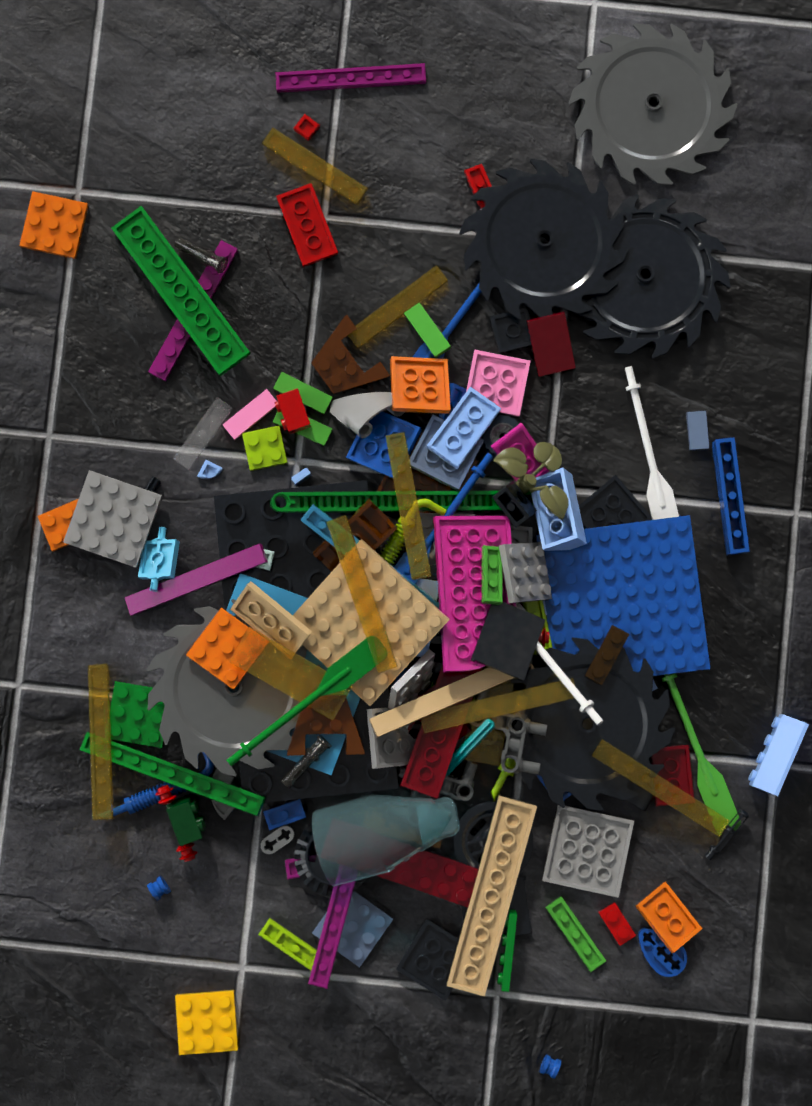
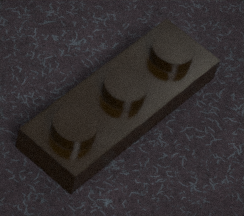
M612 625L584 677L602 686L629 634Z

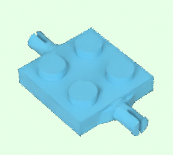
M159 527L158 538L146 541L140 559L138 578L142 580L151 579L149 590L153 592L158 591L159 580L175 577L180 541L165 539L167 530L165 527Z

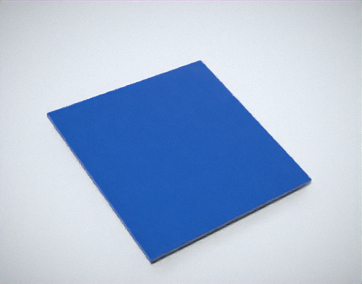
M690 515L584 529L586 545L571 550L544 551L552 599L545 600L552 648L574 655L577 654L579 649L571 640L573 637L588 639L599 649L610 627L614 625L629 634L623 648L626 651L633 671L636 673L641 670L644 658H646L652 668L653 676L710 669ZM536 535L537 542H541L540 535Z

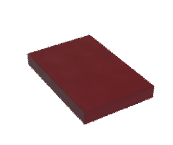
M564 312L527 320L539 377L576 368Z
M689 745L667 746L650 757L651 764H664V767L652 777L655 806L695 803Z

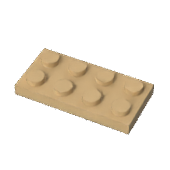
M251 581L246 585L230 609L290 660L312 632Z

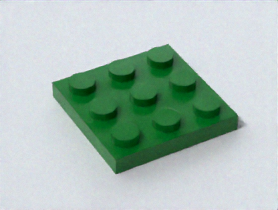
M115 681L105 739L163 748L164 741L159 729L165 705L163 702H159L150 711L147 710L148 694L153 687Z

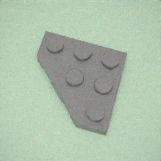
M388 708L367 709L372 769L408 765L416 739L412 738L405 726L381 737H376L369 719L389 711Z

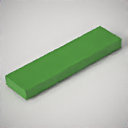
M562 896L545 907L590 972L606 962V959Z

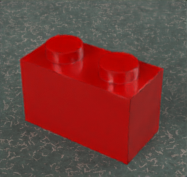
M298 388L276 396L278 401L274 403L278 413L282 412L284 419L281 420L284 431L288 430L289 434L311 427Z

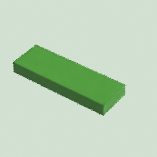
M420 303L404 312L405 317L435 358L451 349V345Z
M281 372L273 388L275 391L285 393L298 388L304 405L325 414L333 399L332 396Z
M277 411L273 423L283 427L281 420L284 419L282 412L278 413ZM308 418L311 427L295 433L325 447L333 429Z
M483 545L482 604L501 605L503 603L500 550L496 546Z

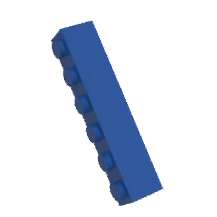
M735 437L716 439L712 442L726 556L745 554L750 551Z

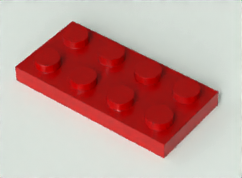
M312 183L276 196L303 267L338 254Z

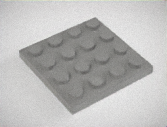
M89 470L63 543L137 568L162 495Z
M557 805L542 881L619 898L634 821L570 806L562 808Z

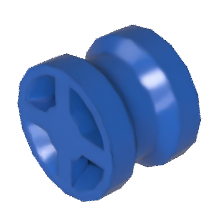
M159 876L154 883L150 882L147 884L150 893L157 901L161 899L163 894L171 892L170 887L162 876Z
M546 1054L539 1073L549 1074L551 1078L555 1079L561 1066V1060H554L550 1055Z

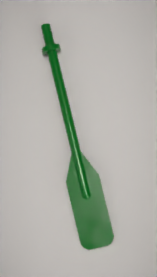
M368 636L328 667L313 693L245 745L242 742L240 744L242 748L226 761L232 766L246 754L249 757L252 756L251 750L319 697L349 688L386 659L388 655L386 647L378 637Z

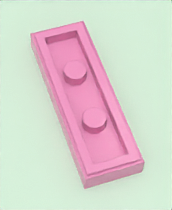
M266 389L226 421L223 427L236 440L242 433H245L276 407L274 403L276 402L275 398Z

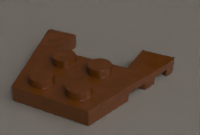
M348 315L344 316L311 362L333 394L390 376L381 362L364 373L341 340L357 329Z
M324 695L301 711L287 750V756L305 755L306 734H346V755L364 754L346 696Z

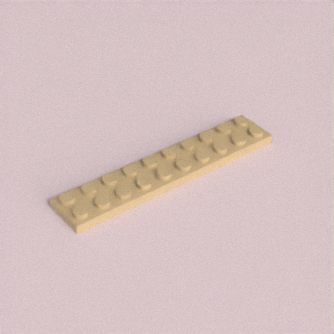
M498 796L472 896L448 977V987L485 997L536 813V805Z

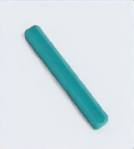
M489 718L486 719L453 753L446 776L495 728L494 721Z

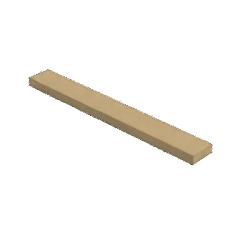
M488 667L370 718L369 721L378 738L510 681L514 677Z

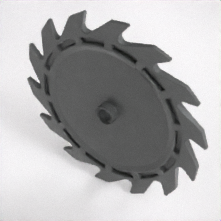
M634 23L633 27L641 36L639 39L618 34L601 38L600 42L610 46L612 51L588 56L577 67V70H590L592 75L573 89L568 103L571 105L579 100L585 103L574 125L576 139L579 140L585 131H590L592 133V158L599 168L602 169L604 157L610 156L621 178L633 185L636 184L633 174L635 169L640 170L656 184L672 185L673 182L665 174L666 170L690 175L706 170V166L695 162L694 157L719 152L728 143L729 138L718 139L714 136V133L733 119L738 104L735 103L727 108L721 106V102L731 84L729 68H727L721 77L714 75V51L706 40H703L701 52L697 53L694 51L685 31L673 24H670L672 38L667 39L649 24ZM654 101L657 106L651 107L648 102Z
M211 606L196 608L194 611L204 617L205 621L203 624L176 625L164 633L166 637L177 638L178 644L156 655L147 669L148 672L159 668L164 670V675L148 694L147 710L150 711L159 702L164 703L165 707L159 729L165 745H168L172 733L178 732L184 757L196 769L199 768L198 755L204 752L221 773L236 777V772L226 760L242 748L240 746L242 742L245 745L303 701L305 695H309L319 682L320 665L318 664L309 673H305L303 666L307 649L303 645L290 660L269 642L240 681L239 690L231 693L226 684L186 656L187 652L219 611ZM237 615L234 616L235 618H237L238 620H240L242 623H244L245 625H247L249 628H251L252 630H254V629H253L251 626H249L245 621H243L239 616H237ZM299 714L251 750L252 756L249 757L246 754L240 761L257 769L274 767L275 765L264 757V752L268 750H288L292 739L290 731L295 728Z

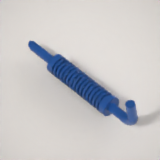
M202 752L206 761V767L198 773L209 776L214 769V764ZM163 782L160 783V786L159 784L153 786V789L150 787L149 790H143L142 793H136L135 796L131 795V797L124 798L125 804L103 812L98 816L109 819L126 811L131 815L136 811H140V809L143 810V807H150V804H157L161 798L160 796H155V793L158 792V788L165 785L173 787L172 795H178L179 792L183 793L186 790Z

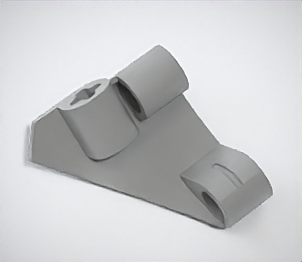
M371 392L342 397L333 400L330 408V413L360 438H366L371 434L373 427L369 421L380 412L387 409L397 417L405 412L392 411V392Z

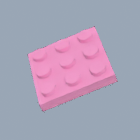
M474 350L467 390L472 387L502 408L499 412L500 414L519 417L530 360Z

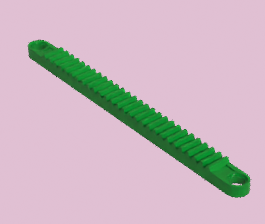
M460 491L279 492L271 498L270 505L275 512L306 513L313 504L324 513H355L370 499L382 512H409L415 501L426 498L447 510ZM469 491L456 511H502L492 498L499 491ZM529 491L525 495L531 498V504L533 505L532 495ZM276 498H284L286 501L285 507H277L275 504ZM422 507V508H420L417 512H434V511L431 510V509H429V508Z

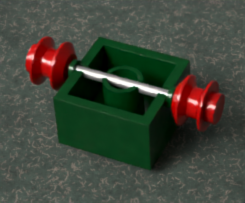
M165 785L157 789L158 792L155 793V796H160L161 798L158 804L167 807L166 811L179 843L176 852H181L182 854L179 860L188 862L193 860L198 853L192 850V847L195 845L192 842L202 839L206 823L203 816L199 817V805L196 798L193 799L190 794L175 800L177 796L171 794L173 787Z

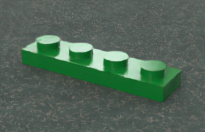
M512 909L508 910L504 925L506 933L502 934L501 946H504V953H500L499 965H502V972H498L497 984L500 985L501 991L509 992L517 922V912Z

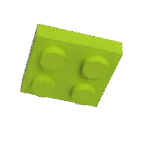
M280 426L242 433L250 471L287 464Z

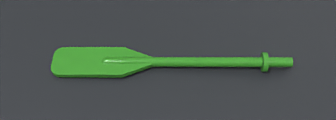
M676 673L665 674V677L661 678L662 682L666 681L698 760V789L716 833L722 835L721 832L729 823L732 827L738 820L739 815L735 817L737 810L723 775L703 754L674 681V678L677 677ZM741 820L734 827V830H737L738 827L741 825Z

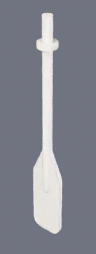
M632 366L626 367L625 372L629 386L625 388L626 391L631 392L650 469L646 498L652 520L679 517L673 490L657 469L638 392L641 384H636Z
M516 603L517 608L526 611L520 603ZM538 641L535 650L581 705L579 709L581 713L587 712L596 725H600L603 719L594 710V702L585 699Z

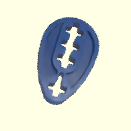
M644 927L638 932L641 951L647 962L658 974L665 977H673L684 970L687 963V953L683 946L671 955L675 962L679 960V968L676 969L674 967L671 969L672 964L668 960L664 962L665 957L662 954L657 955L658 946L661 948L665 946L664 951L668 955L671 952L652 928ZM644 932L647 934L651 932L650 938L654 941V944L648 940L643 941Z

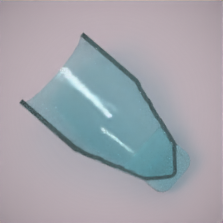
M371 794L316 809L312 816V832L317 856L325 877L333 887L390 872L396 865L403 861H408L417 852L424 851L441 839L454 836L460 828L456 805L448 797L433 800L431 798Z

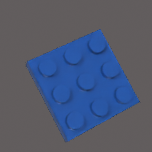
M382 411L369 421L373 429L368 437L360 438L356 435L346 458L397 481L422 429Z

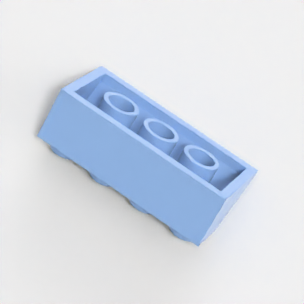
M560 468L554 472L536 477L535 487L547 485L550 488L558 486L566 493L569 500L566 514L561 520L543 504L540 498L541 490L531 493L533 505L537 510L535 515L542 549L544 551L571 550L586 545L587 542L572 474L566 469Z
M779 714L778 717L774 718L771 725L773 727L771 735L768 734L764 741L765 749L759 753L756 759L758 765L749 775L750 786L770 795H779L809 724L783 714Z

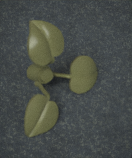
M538 443L534 447L533 453L536 460L542 464L532 474H526L528 465L525 464L526 456L522 451L513 447L501 451L495 457L494 462L499 464L513 477L519 478L516 484L524 495L529 491L533 493L534 491L541 490L540 498L543 504L562 520L569 503L566 493L558 486L550 488L547 485L535 487L537 482L535 475L544 466L551 472H554L561 466L562 457L559 450L551 443Z

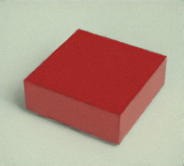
M304 114L293 129L309 141L320 128V125Z

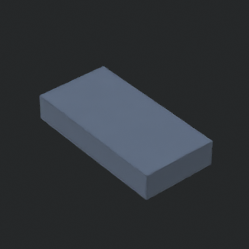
M706 411L687 412L689 451L709 449Z

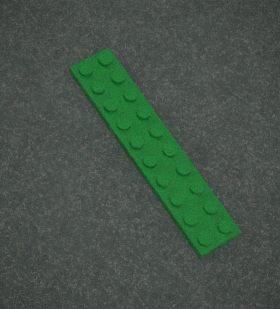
M142 206L111 228L220 376L251 354Z

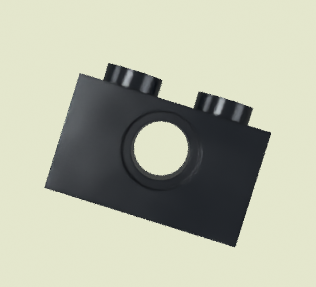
M514 480L492 497L515 527L519 526L537 511Z

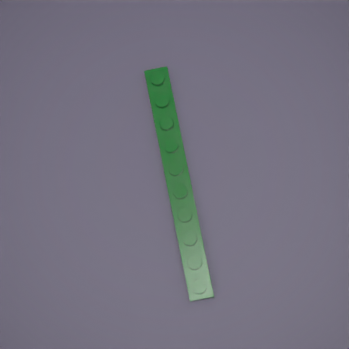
M89 732L86 733L80 747L81 751L258 817L266 799L260 795Z

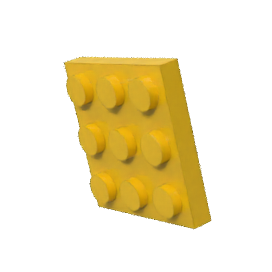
M234 990L175 995L179 1055L238 1051Z

